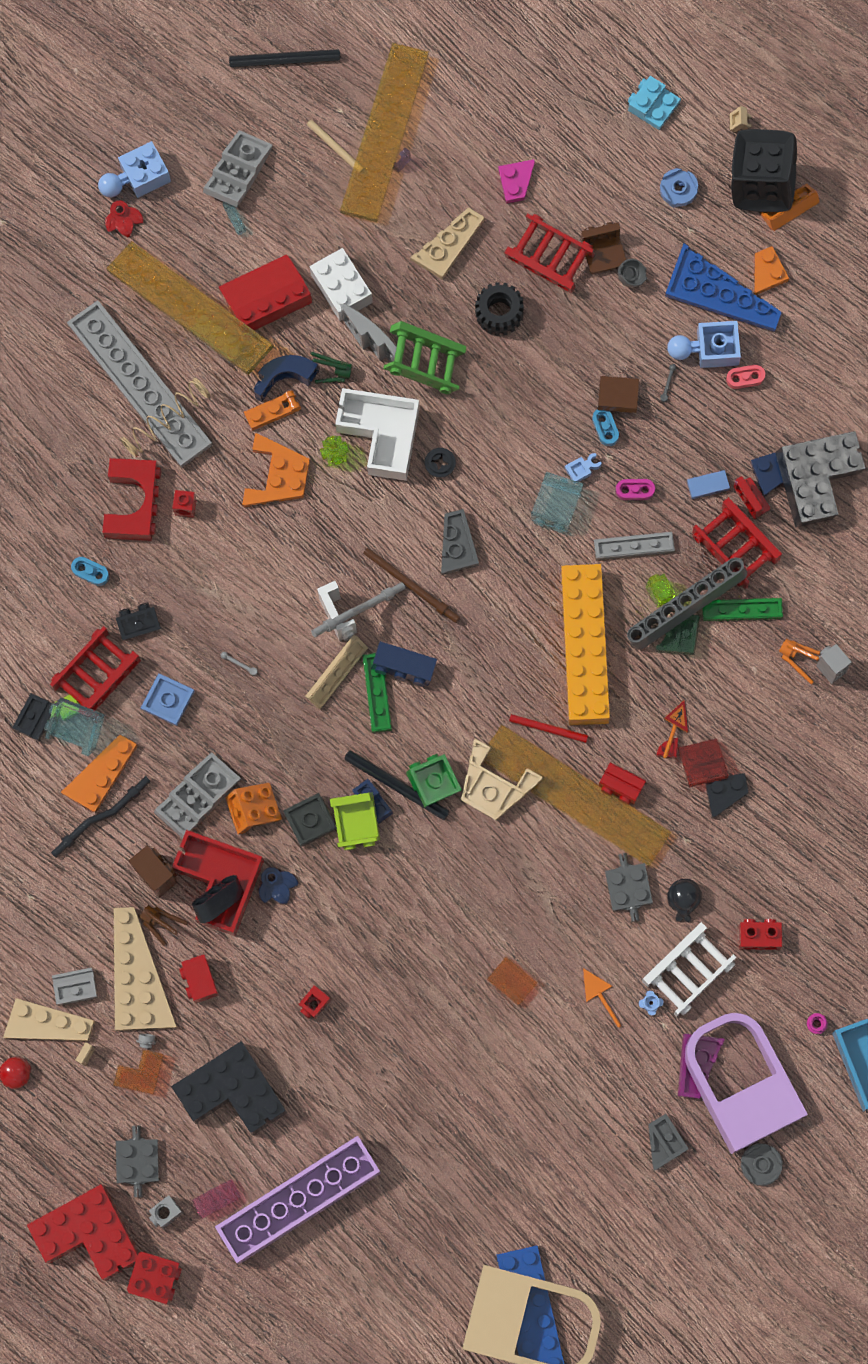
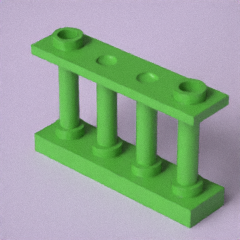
M403 321L391 325L390 333L397 335L398 338L394 361L384 365L383 369L390 371L392 375L403 376L438 389L442 394H451L459 390L460 386L451 383L455 358L465 354V345ZM406 339L413 341V344H415L411 367L402 364ZM422 346H426L431 350L427 373L418 370ZM439 352L447 356L444 379L435 377Z

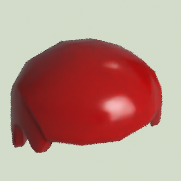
M10 1057L0 1067V1080L5 1087L10 1089L21 1088L30 1079L31 1066L22 1057Z

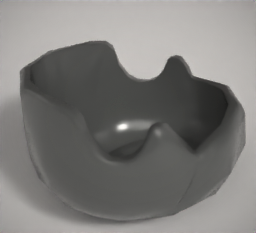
M633 258L624 260L618 268V278L626 287H639L647 280V268L639 260Z

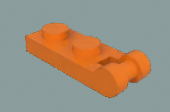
M288 391L282 396L244 411L251 430H256L299 411L301 406L295 400L296 395L294 391ZM288 402L289 406L284 408L283 404Z

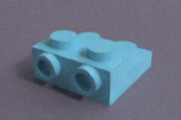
M649 76L647 80L644 78L638 86L640 90L637 94L632 93L629 97L628 111L660 130L681 102V98L666 90V85Z

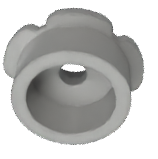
M139 1034L136 1042L140 1043L142 1048H152V1045L156 1044L155 1035Z

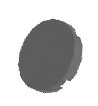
M758 1143L750 1146L744 1152L741 1158V1170L743 1176L750 1183L757 1186H766L779 1178L783 1161L779 1152L774 1147Z

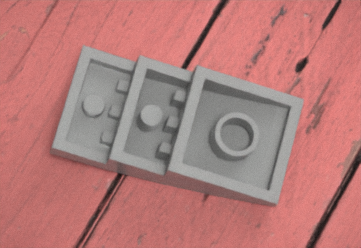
M239 130L222 152V158L213 169L212 177L204 186L203 193L238 207L259 174L273 145Z
M344 303L341 304L342 319L361 348L364 350L370 346L379 361L386 357L389 362L394 361L397 347L390 338L360 312Z
M211 752L169 793V797L155 809L154 813L183 839L186 830L192 831L227 796L241 778Z

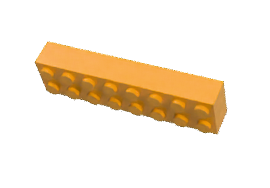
M601 564L561 566L569 726L609 724Z

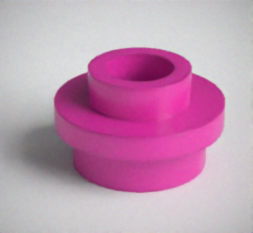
M819 1013L809 1016L807 1028L811 1033L821 1034L826 1030L828 1022L825 1016ZM815 1020L819 1021L820 1027H814L813 1022Z

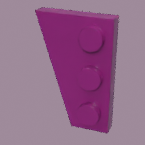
M683 1034L678 1097L700 1099L701 1094L685 1061L686 1044L692 1034ZM701 1036L696 1043L695 1058L706 1080L710 1076L711 1068L718 1057L717 1054L720 1047L723 1045L725 1040L723 1038Z

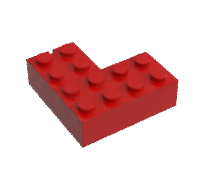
M186 830L180 845L181 850L186 853L184 855L178 850L172 868L176 873L207 883L206 891L224 878L237 875L244 891L243 897L212 921L199 923L236 937L264 859L257 854Z
M102 1184L27 1224L45 1263L50 1264L85 1245L101 1279L104 1281L122 1272L118 1266L121 1265L123 1269H128L135 1265L139 1253L106 1187Z

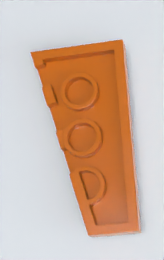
M119 735L61 791V794L96 814L138 745Z

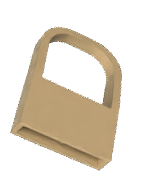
M483 1265L463 1350L515 1364H547L515 1355L530 1289L535 1287L576 1298L588 1307L592 1316L591 1333L583 1358L576 1364H588L595 1351L601 1320L595 1302L587 1294L573 1288Z

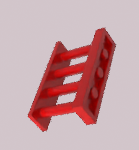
M527 213L526 220L530 225L517 247L513 249L509 246L504 252L505 257L572 294L576 288L572 278L586 254L592 258L594 257L593 246L585 241L581 243L544 223L540 216L536 214L532 216ZM538 227L547 233L534 255L528 258L523 255V250ZM554 236L562 240L563 243L550 265L545 267L540 264L539 260ZM571 245L580 251L566 275L561 276L556 273V268Z
M728 497L722 503V513L702 530L696 524L693 527L692 536L697 543H702L721 564L732 558H741L753 547H758L762 551V556L746 568V578L737 584L739 587L742 586L746 589L750 582L747 578L767 561H771L775 565L781 559L782 553ZM727 518H731L736 523V527L714 544L707 535ZM745 533L749 537V541L727 558L721 549L738 534ZM736 567L733 572H737L739 569Z
M104 626L92 634V639L60 673L58 672L52 677L50 683L55 692L61 687L78 701L81 707L79 710L87 719L141 662L139 655L134 651L130 654H125L107 638L109 632ZM100 643L121 660V664L116 669H112L93 652ZM86 658L90 659L107 674L108 678L103 684L98 683L80 667ZM73 672L94 689V694L90 698H85L66 681Z

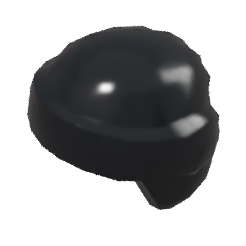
M691 879L675 881L667 893L669 906L677 911V922L683 919L686 922H690V913L700 905L702 900L700 887Z

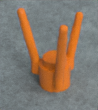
M786 638L779 650L783 654L782 659L787 661L810 684H813V680L790 657L795 658L799 652L818 661L819 657L812 653L820 655V651Z

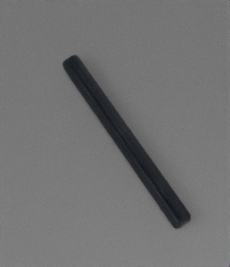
M339 49L229 56L230 67L338 61L341 56Z
M349 750L346 753L345 761L440 819L445 820L450 812L438 803L424 807L417 790L414 791L412 787L353 751Z

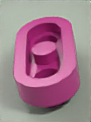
M623 479L616 485V495L621 500H648L655 493V485L649 479ZM643 488L648 489V492L643 493L641 490ZM623 489H628L629 492H628V493H623L622 490H623Z

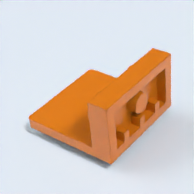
M270 783L237 788L225 797L237 834H243L253 826L277 822L282 819Z

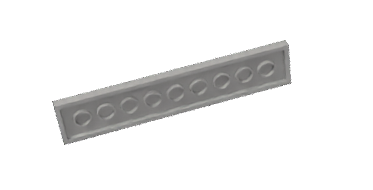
M98 300L67 322L71 330L146 424L147 416H153L167 426L160 409L162 404L172 407L181 414L175 402V396ZM177 400L185 418L180 417L170 408L162 406L164 416L171 430H168L151 417L148 418V422L155 436L182 468L213 445Z

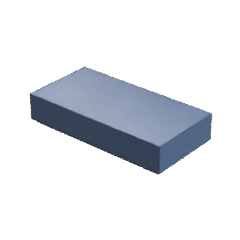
M725 470L690 478L686 481L691 499L730 490Z

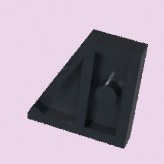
M745 773L705 779L712 819L749 793Z

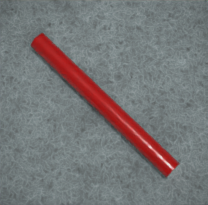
M511 714L509 722L584 743L588 739V735Z

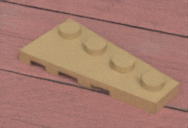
M467 208L444 231L439 232L437 237L430 243H426L422 247L423 249L417 254L410 257L411 261L443 280L482 225L485 217Z
M15 999L3 1038L89 1041L95 1021Z

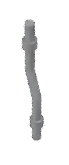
M401 582L392 588L388 587L372 599L333 619L329 618L323 621L322 625L311 630L312 635L317 637L326 631L330 632L336 629L337 625L351 617L372 608L384 600L389 601L394 598L395 594L403 591L405 585Z

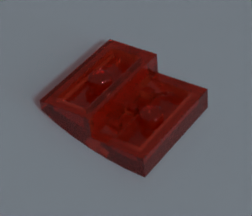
M717 738L678 748L689 787L728 778L726 765Z

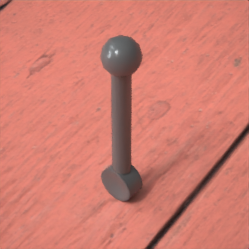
M675 364L669 366L670 372L664 393L660 396L661 402L668 400L667 393L673 372L677 369Z

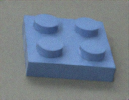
M158 673L141 706V710L177 726L195 691Z

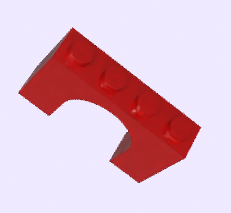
M109 458L108 479L110 483L136 485L145 492V500L141 508L132 514H104L102 533L105 539L152 541V535L156 534V523H153L154 516H157L158 505L155 504L156 497H159L157 479L161 478V467H158L156 460Z

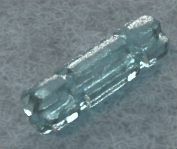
M223 202V207L238 235L245 233L246 227L236 207Z

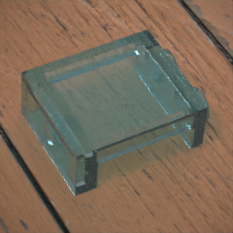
M546 472L531 513V520L539 526H550L557 532H568L576 505L583 491V483Z
M61 697L56 703H52L49 709L51 717L45 725L44 730L47 731L45 738L49 740L52 736L80 746L83 748L81 754L89 757L96 749L105 715Z

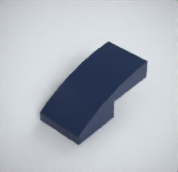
M369 779L352 790L354 795L373 792L378 824L393 814L391 808L383 800Z

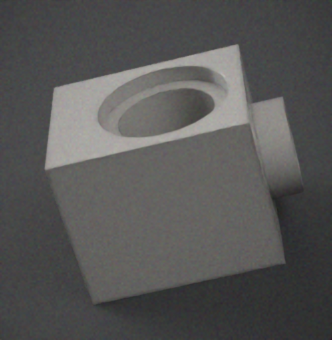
M168 1195L149 1210L151 1213L149 1219L155 1227L160 1225L164 1229L181 1216L183 1212L173 1198ZM165 1207L168 1208L170 1211L169 1216L166 1219H161L159 1216L160 1210Z

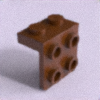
M608 222L603 226L596 228L588 227L581 231V243L585 241L592 245L595 253L593 258L587 254L585 256L591 274L617 269L626 260L620 240L621 229L619 222Z

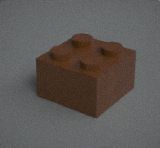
M147 845L132 857L129 863L156 896L160 898L178 883L175 879L177 874L168 863H162L164 859L155 848L150 849Z

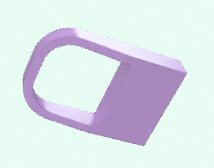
M739 1013L725 1014L699 1027L689 1038L685 1048L687 1068L731 1154L808 1115L763 1029L751 1017ZM728 1023L740 1024L752 1033L772 1076L718 1102L696 1061V1043L701 1036Z

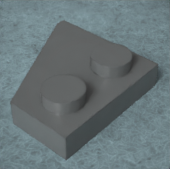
M667 1114L648 1124L654 1171L689 1150Z

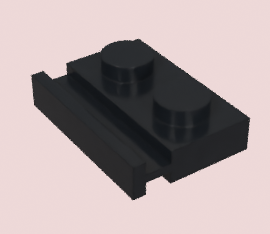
M30 693L12 729L39 742L57 709V705Z

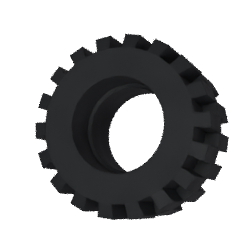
M495 282V286L489 284L488 289L483 288L481 294H478L475 303L478 324H481L483 330L487 329L489 334L495 332V336H500V333L508 335V331L514 332L515 327L518 328L520 321L523 320L524 305L521 293L518 290L515 292V287L512 285L508 287V283L500 285V282ZM495 303H504L511 310L505 315L497 316L488 309Z

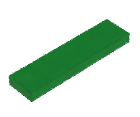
M782 598L714 600L702 608L703 621L782 619Z
M376 653L362 655L372 733L392 731L385 675L378 674L374 669H371Z

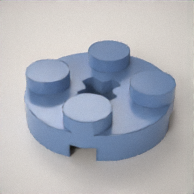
M677 168L668 171L663 176L660 184V194L663 200L671 207L686 206L697 197L698 181L693 173L681 171L682 169ZM676 184L684 186L682 191L675 190Z

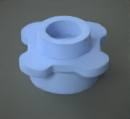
M648 991L645 998L639 1001V1007L646 1009L651 1016L655 1015L656 1010L663 1006V999L654 995L653 991Z

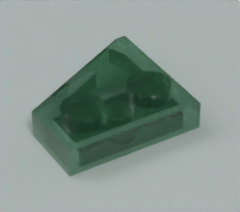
M699 615L690 616L667 632L661 644L656 646V651L659 653L695 655L700 621Z

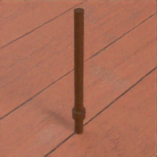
M369 548L365 549L363 552L365 556L436 608V612L442 616L445 615L454 623L459 621L460 617L451 611L447 604L438 601Z

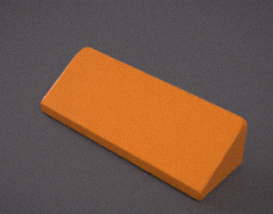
M805 184L795 190L793 204L789 211L761 212L760 215L770 229L775 231L820 202L818 193L811 186Z

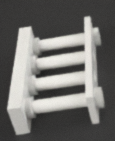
M702 922L642 980L647 987L651 984L653 986L656 985L678 1007L674 1012L676 1017L680 1013L684 1016L692 1008L690 1004L723 971L728 973L736 965L734 963L736 959L734 954L727 959L705 937L706 934L704 932L707 927ZM694 942L700 943L722 965L714 974L691 952L690 946ZM680 956L686 957L707 979L699 988L676 966L677 963L675 961ZM665 970L671 971L693 993L685 1002L662 980L661 974Z

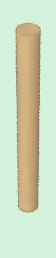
M312 119L307 123V126L355 171L361 174L365 170Z

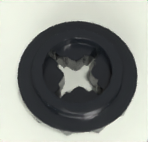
M435 448L425 457V469L429 475L436 478H445L452 474L456 467L453 453L446 448ZM442 456V460L445 465H442L441 468L438 470L437 464L435 462H439V459H441Z

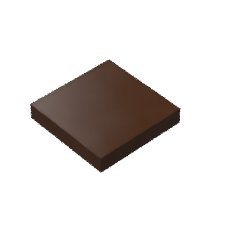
M600 376L598 410L637 413L639 379Z

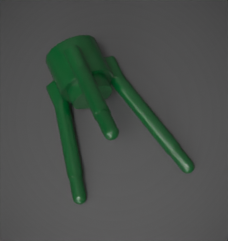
M310 352L312 356L320 358H313V362L335 367V375H338L336 378L315 380V383H344L345 379H350L352 364L319 353Z

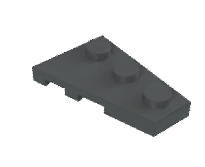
M464 509L446 513L444 516L441 575L479 566Z

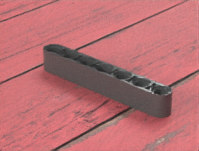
M740 558L728 560L628 630L627 637L635 649L647 647L743 581L747 576V569ZM736 567H741L739 571L733 572ZM724 578L722 583H716L719 579ZM708 590L706 594L700 595L701 591ZM692 601L690 605L683 606L685 602ZM669 613H675L673 617H667ZM653 624H658L655 629H650ZM642 635L639 640H634L636 636Z

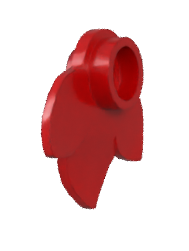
M121 200L112 203L110 214L105 220L108 232L117 229L125 237H130L133 231V224L143 223L140 211L134 207H128L127 203ZM122 207L123 212L118 213L116 208Z

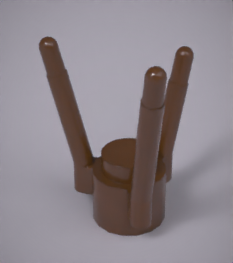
M148 905L140 914V919L144 921L143 925L165 946L166 942L153 926L158 923L175 935L178 932L162 921L161 915L184 925H187L188 922L162 911L157 906L153 908Z

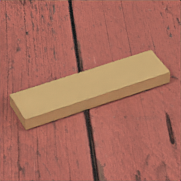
M353 635L305 696L316 708H322L368 649L358 636Z

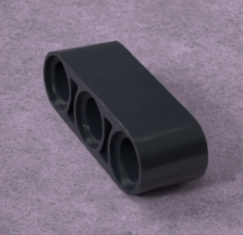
M237 875L224 878L192 902L199 923L212 921L243 897L244 891Z

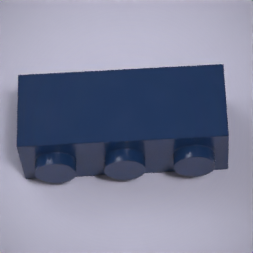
M380 641L371 669H374L378 674L386 675L387 673L393 675L395 679L401 681L410 680L413 681V684L424 687L425 685L428 686L431 681L437 659Z

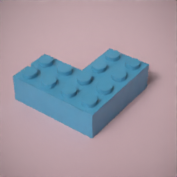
M868 1019L837 1029L832 1033L863 1112L868 1110Z

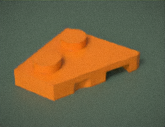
M773 246L755 253V295L789 281V277Z

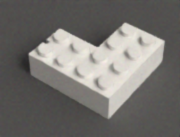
M342 388L339 402L340 408H338L335 423L336 432L372 438L367 465L368 475L407 481L420 410L419 400Z

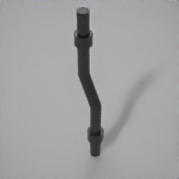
M145 776L135 786L132 785L127 790L128 793L111 809L86 818L70 835L67 834L61 839L62 842L51 852L53 856L57 858L66 848L72 847L75 844L74 841L91 825L115 816L133 798L136 799L141 794L140 791L151 782L150 779Z

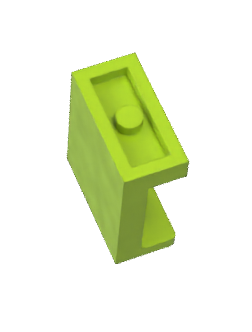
M373 792L330 799L331 807L334 808L339 839L338 847L343 846L344 850L356 848L355 844L363 843V847L375 845V841L380 840Z

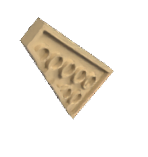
M114 908L115 1030L177 1028L135 908Z

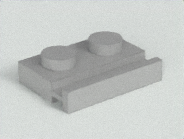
M93 968L52 975L57 1006L98 998Z

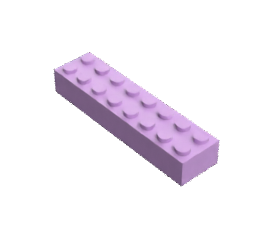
M356 1136L221 1222L215 1228L236 1263L240 1264L372 1180L381 1172L359 1136Z

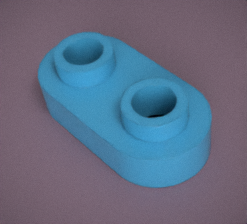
M597 409L593 413L592 421L599 440L605 446H613L618 441L619 432L610 411ZM605 418V421L600 422L598 419ZM611 435L612 439H606L605 436Z
M78 557L71 564V569L75 576L93 585L102 586L109 580V573L104 566L85 557ZM85 566L84 571H79V568ZM98 574L103 575L101 579H96Z

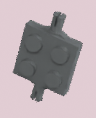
M623 853L624 861L622 854L618 855L621 866L605 871L613 912L620 910L630 911L631 922H635L634 914L636 922L640 921L638 909L642 906L653 904L645 863L638 865L628 864L627 853Z
M137 1125V1134L136 1126H132L131 1139L116 1141L117 1184L128 1183L134 1185V1198H138L137 1189H139V1198L143 1197V1184L159 1182L158 1139L146 1140L141 1138L140 1125Z

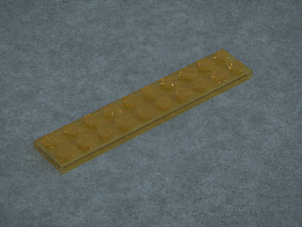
M392 43L340 209L342 214L374 222L378 221L427 63L429 51Z
M132 241L106 268L110 274L247 375L274 348L272 343Z
M503 725L500 726L488 744L491 750L484 761L486 764L516 783L520 781L527 768L542 776L543 780L530 792L640 862L645 863L648 867H650L671 835L669 830L618 800L617 797L602 792L601 787Z

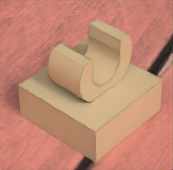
M740 106L730 113V131L737 132L741 129L747 130L752 127L751 124L747 123V120L752 118V116L747 113L746 107Z

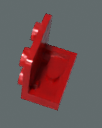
M140 1252L138 1253L127 1291L130 1294L167 1305L168 1301L172 1302L176 1290L172 1288L174 1280H179L182 1268L178 1267V1262Z

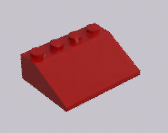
M287 254L218 287L243 336L312 303L311 293Z

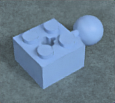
M151 141L118 157L124 173L120 175L114 173L104 174L99 179L98 188L102 195L113 198L120 194L123 185L129 183L136 197L139 198L170 183L171 179L164 162Z
M737 321L698 323V341H690L683 335H677L671 338L667 345L669 355L676 360L686 359L691 353L699 352L700 368L739 366L741 358Z

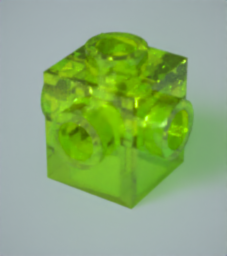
M329 436L322 441L323 448L320 449L322 459L327 460L328 466L340 465L347 461L346 453L349 452L346 441L342 442L341 436Z

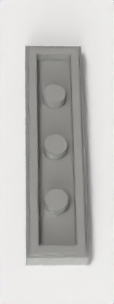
M672 532L594 540L596 560L673 553L675 551Z

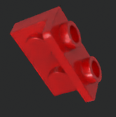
M741 476L735 480L733 488L754 519L770 511L769 504L751 477L744 480Z

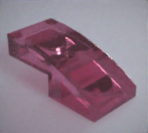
M230 1179L193 1199L192 1202L199 1216L203 1219L239 1200L241 1196L233 1180Z

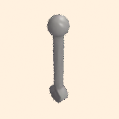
M227 652L221 653L220 656L222 659H228L229 661L246 669L250 672V675L252 676L257 675L258 672L256 668H250L246 666L245 664L228 656Z

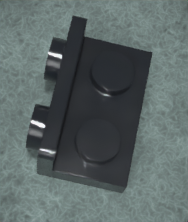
M149 602L139 604L138 608L134 610L126 608L118 611L119 614L116 615V621L122 640L161 629L154 604L149 605Z

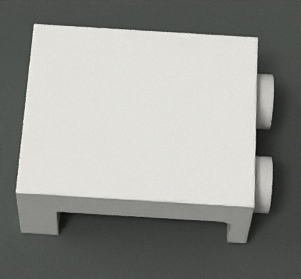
M333 581L317 589L319 600L328 619L338 616L333 602L341 599L339 587L336 581ZM354 619L336 626L334 631L339 641L343 639L344 641L350 640L357 633Z

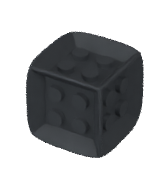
M765 129L738 131L733 151L731 182L732 201L736 208L759 212H783L791 209L795 193L797 141L793 133Z

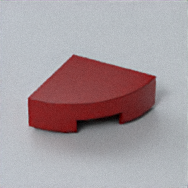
M673 738L667 758L676 759L678 738ZM668 740L658 748L656 757H663Z

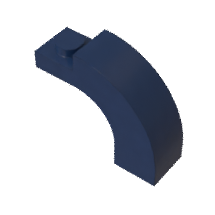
M285 355L269 361L258 372L260 380L254 387L255 398L263 402L271 388L278 381L286 378L296 379L310 386L319 372L318 364L298 355Z

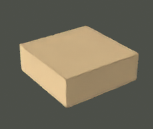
M85 1042L76 1061L85 1066L95 1048Z

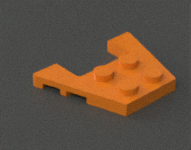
M255 433L252 451L272 455L266 490L245 488L242 506L250 507V505H264L268 502L304 498L310 459Z

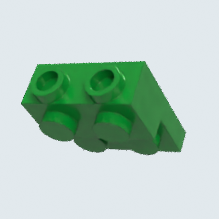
M438 754L432 755L423 764L420 761L410 765V769L406 772L414 791L417 790L424 807L462 791L445 754L438 756Z

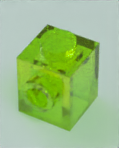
M655 574L646 583V589L657 608L675 598L676 593L665 574L660 576Z

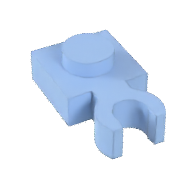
M596 453L590 454L586 461L580 457L565 465V470L574 484L591 476L590 469L597 470L601 467V461L596 464L592 463V460L596 458Z

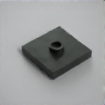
M320 793L283 810L301 847L337 830Z

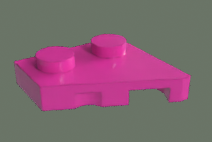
M534 159L498 166L506 204L525 200L532 170L535 165Z

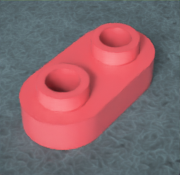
M759 365L733 368L728 372L726 382L733 389L757 386L764 381L765 370ZM755 374L758 376V378L754 379L752 378V375ZM738 378L739 382H734L732 379Z

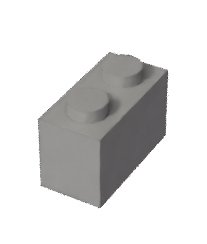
M835 644L833 647L827 646L820 652L821 655L816 667L833 684L847 673L852 662L839 646Z

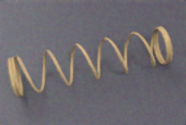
M197 378L192 379V381H190L188 385L190 393L195 403L187 396L181 393H175V402L181 414L166 404L161 405V413L167 426L153 416H147V425L154 438H152L142 429L136 427L133 428L132 433L139 449L132 445L125 437L121 438V442L123 443V445L134 457L137 458V456H139L138 452L143 453L136 439L134 429L140 430L153 441H157L149 425V417L158 421L168 430H171L170 425L168 424L164 416L162 406L170 408L180 417L185 418L177 402V394L185 397L195 406L199 407L190 388V383H194L195 387L205 398L208 399L210 397V393L208 392L206 387Z

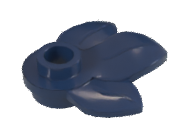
M273 867L266 868L261 874L262 884L259 888V896L264 903L273 898L278 903L287 904L290 897L289 888L297 886L298 881L290 872H280ZM269 874L275 875L274 881L268 880Z

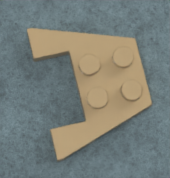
M475 739L461 801L497 821L539 784L543 777L527 768L517 786L511 784L482 767L492 748Z

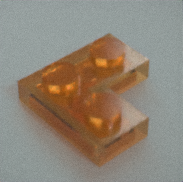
M143 1049L138 1069L118 1065L113 1086L154 1095L164 1054Z

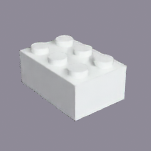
M343 248L309 266L312 278L339 321L343 320L341 304L344 303L359 311L373 303L372 293Z

